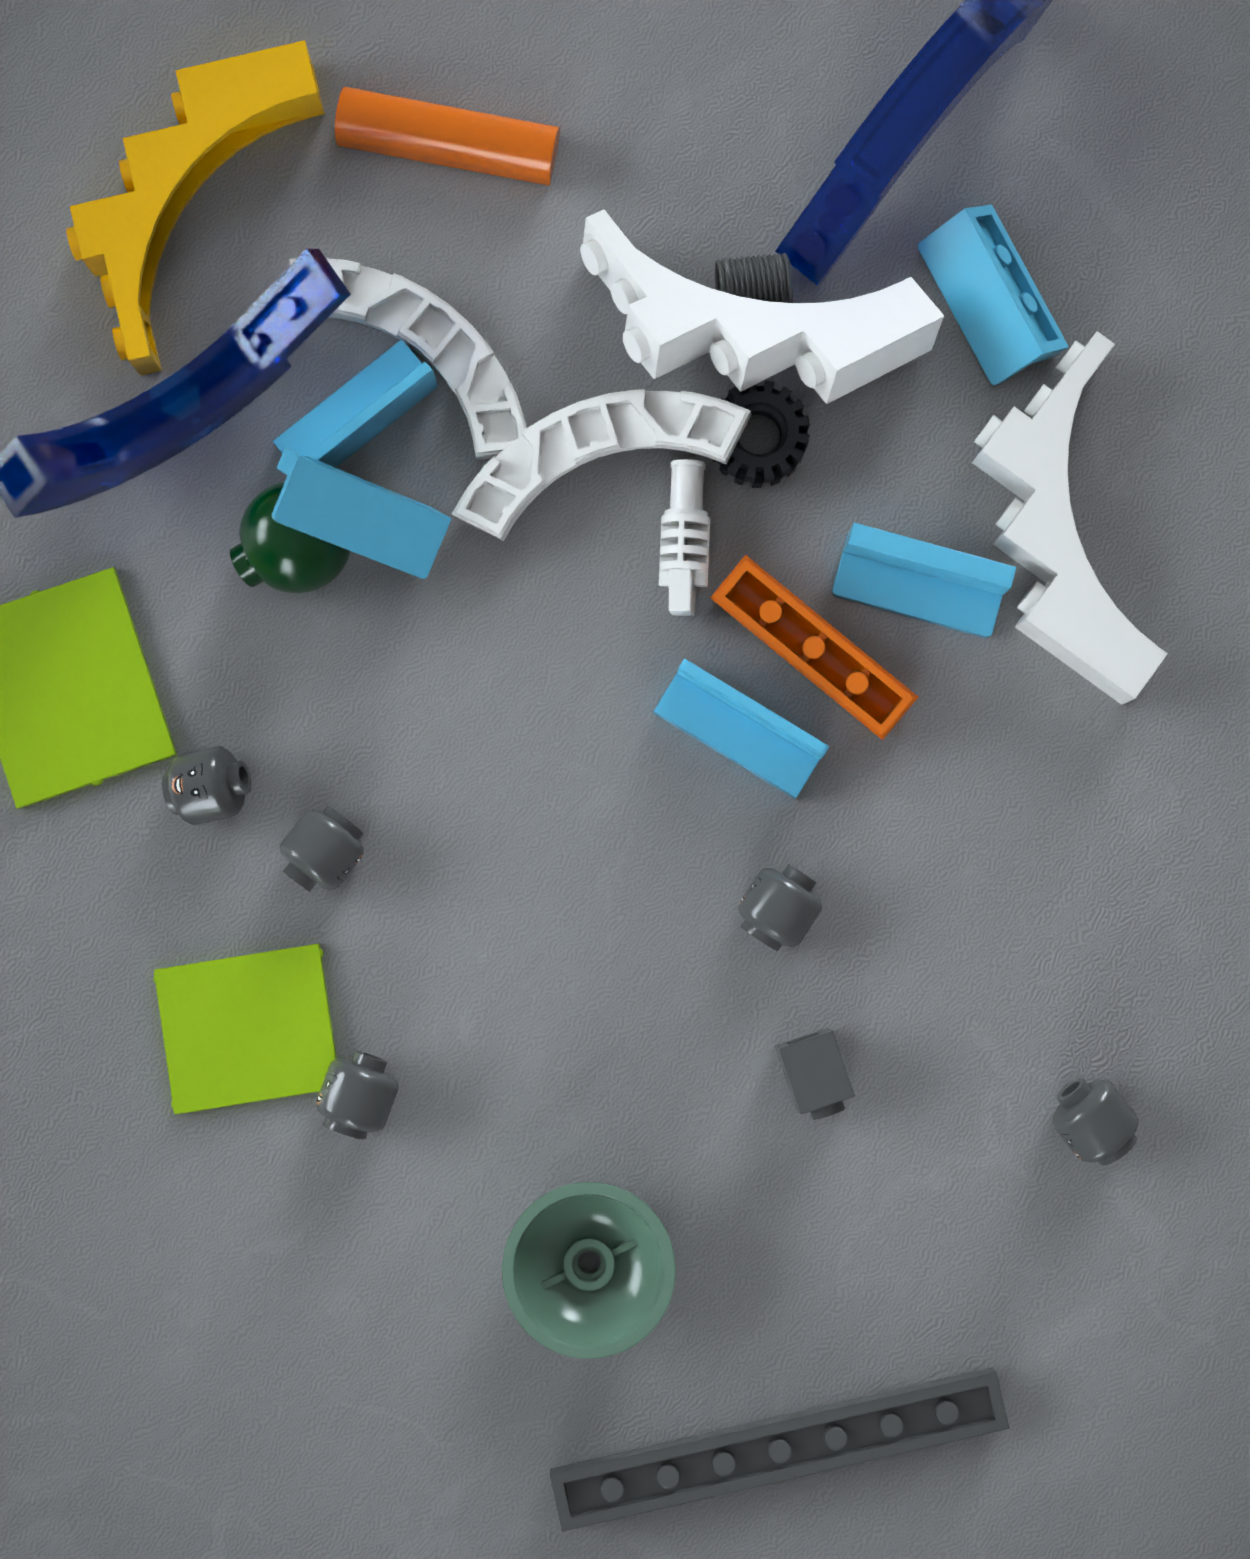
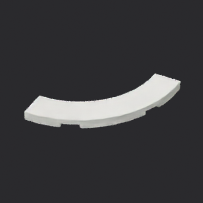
M329 258L289 259L294 311L297 318L326 317L343 319L381 330L398 340L402 339L407 346L415 350L435 368L457 398L472 434L477 460H487L493 456L496 457L506 446L522 435L521 432L526 429V422L517 394L506 372L488 343L451 305L428 289L395 273L391 275L374 268L361 266L358 262Z
M635 389L608 393L579 401L553 412L521 432V436L506 446L496 457L493 456L467 487L452 515L504 541L518 517L546 487L576 467L599 457L635 449L664 448L691 452L727 464L751 416V411L719 398L687 391H646L645 389Z

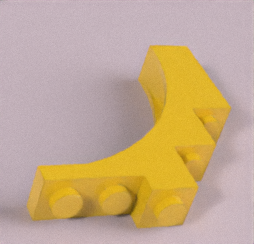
M305 40L175 70L180 91L171 93L179 125L122 138L127 159L119 160V167L128 193L69 206L74 226L66 228V234L72 255L76 261L83 260L95 277L100 276L106 303L109 308L116 307L120 326L112 328L117 353L121 361L128 360L140 375L162 371L150 321L152 292L158 265L167 240L184 208L204 182L238 151L262 136L286 125L325 114L313 62Z

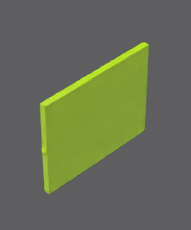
M114 567L43 591L34 590L29 596L0 605V760L17 809L91 784L99 786L106 779L178 755L117 571Z

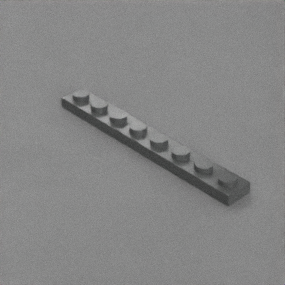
M991 1367L551 1468L550 1478L561 1529L564 1532L1010 1428L997 1372Z

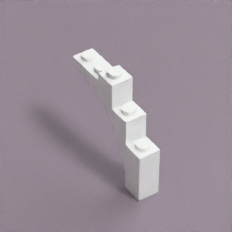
M604 209L585 218L583 244L580 247L582 260L588 271L592 275H598L609 288L617 308L623 314H627L625 332L623 333L625 349L634 362L642 363L653 379L710 353L711 360L718 372L722 375H727L739 391L742 392L795 365L804 384L814 388L823 401L828 404L931 351L944 318L941 311L912 277L877 292L851 299L823 303L796 304L739 297L711 289L659 265L631 244Z
M1096 331L1085 346L1078 341L1072 344L1056 366V369L1064 375L1053 390L1045 384L1042 385L1025 408L1024 412L1026 414L1014 406L1003 421L995 415L992 416L974 441L982 449L972 464L1025 501L1022 503L1017 498H1014L995 524L1003 532L993 544L1046 583L1044 586L1036 581L1020 601L1017 608L1024 615L1018 621L1015 628L1122 705L1136 699L1168 653L1141 633L1113 603L1099 583L1086 558L1075 526L1068 483V454L1073 418L1083 387L1115 345Z

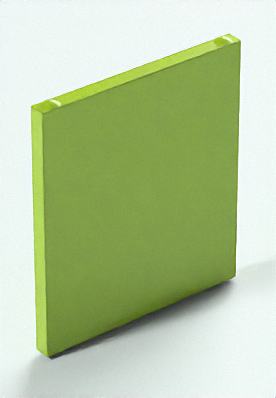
M320 943L154 970L153 981L156 984L172 1096L171 1107L174 1110V1115L320 1091L330 1063L337 1059L322 961L324 954Z

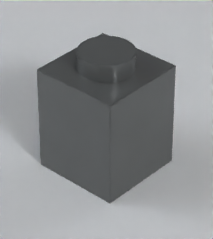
M826 1028L775 1046L795 1109L801 1115L810 1112L813 1120L828 1117L845 1109L843 1100L855 1097L832 1030Z

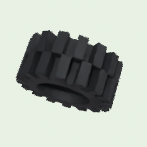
M765 380L764 386H756L755 384L742 392L735 386L728 391L725 399L721 398L750 410L751 416L763 415L775 422L780 433L778 445L766 454L750 453L741 446L738 440L727 464L718 462L720 464L719 471L725 477L728 474L735 477L734 483L743 486L745 481L752 483V488H762L763 483L770 482L771 486L780 483L782 477H789L795 471L807 448L810 434H808L810 423L808 416H804L802 413L804 405L800 399L794 402L790 398L792 391L783 386L781 391L774 389L775 382Z

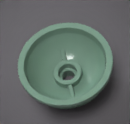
M585 1181L563 1185L535 1200L525 1209L513 1226L506 1242L502 1260V1281L505 1297L521 1327L534 1340L547 1349L558 1354L580 1359H596L616 1355L642 1341L653 1331L665 1314L671 1301L675 1284L676 1265L672 1243L666 1228L657 1214L648 1204L633 1193L621 1187L602 1182ZM587 1251L595 1252L601 1261L598 1268L592 1271L584 1270L578 1261L582 1253Z

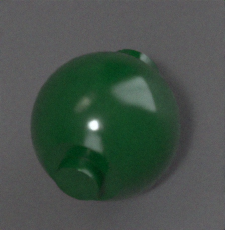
M281 482L260 492L248 505L239 529L241 543L230 549V558L238 575L250 587H255L265 582L270 587L282 592H311L327 585L337 577L344 568L350 551L273 520L272 512L285 483Z

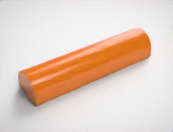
M345 86L341 90L335 116V140L337 146L548 186L551 184L560 138V127Z
M747 555L740 560L710 597V599L882 740L918 699L914 692Z

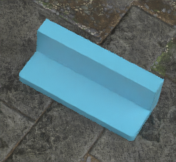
M992 204L964 208L919 242V252L992 385L1002 384L1030 364L1051 359L1069 347Z
M401 339L277 437L273 443L281 453H283L286 447L336 468L435 390L438 385L434 372L427 362L421 363Z
M285 447L277 469L286 474L287 478L272 512L273 520L421 579H425L428 576L452 518L426 504Z
M853 523L846 536L832 588V595L873 608L988 638L993 633L1002 596L1011 589L1017 567Z
M683 659L677 674L653 711V714L793 799L797 798L817 763L829 749L827 744L686 659Z

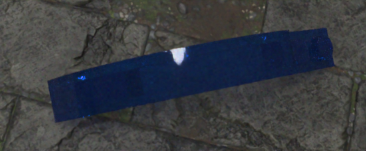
M965 0L928 40L876 104L834 161L835 167L775 252L781 255L783 252L786 253L793 267L816 285L821 284L889 190L940 124L999 58L1013 46L1024 41L1053 0Z
M306 248L221 337L196 358L162 382L135 398L82 422L47 432L15 436L0 453V497L14 518L34 515L58 509L105 492L179 454L227 422L275 383L291 367L287 358L351 293L320 249Z

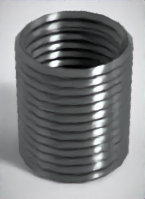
M783 252L782 255L774 253L773 256L771 254L767 256L763 254L762 257L760 255H757V257L752 255L751 258L749 256H746V258L741 256L740 259L738 257L735 259L730 257L729 260L723 258L721 261L719 259L716 260V290L756 300L793 303L791 266L786 253Z

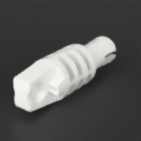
M679 459L670 462V468L672 469L670 509L665 510L664 515L661 516L659 586L669 587V612L674 616H695L697 587H708L710 517H708V512L703 510V483L706 464L703 461L692 459Z

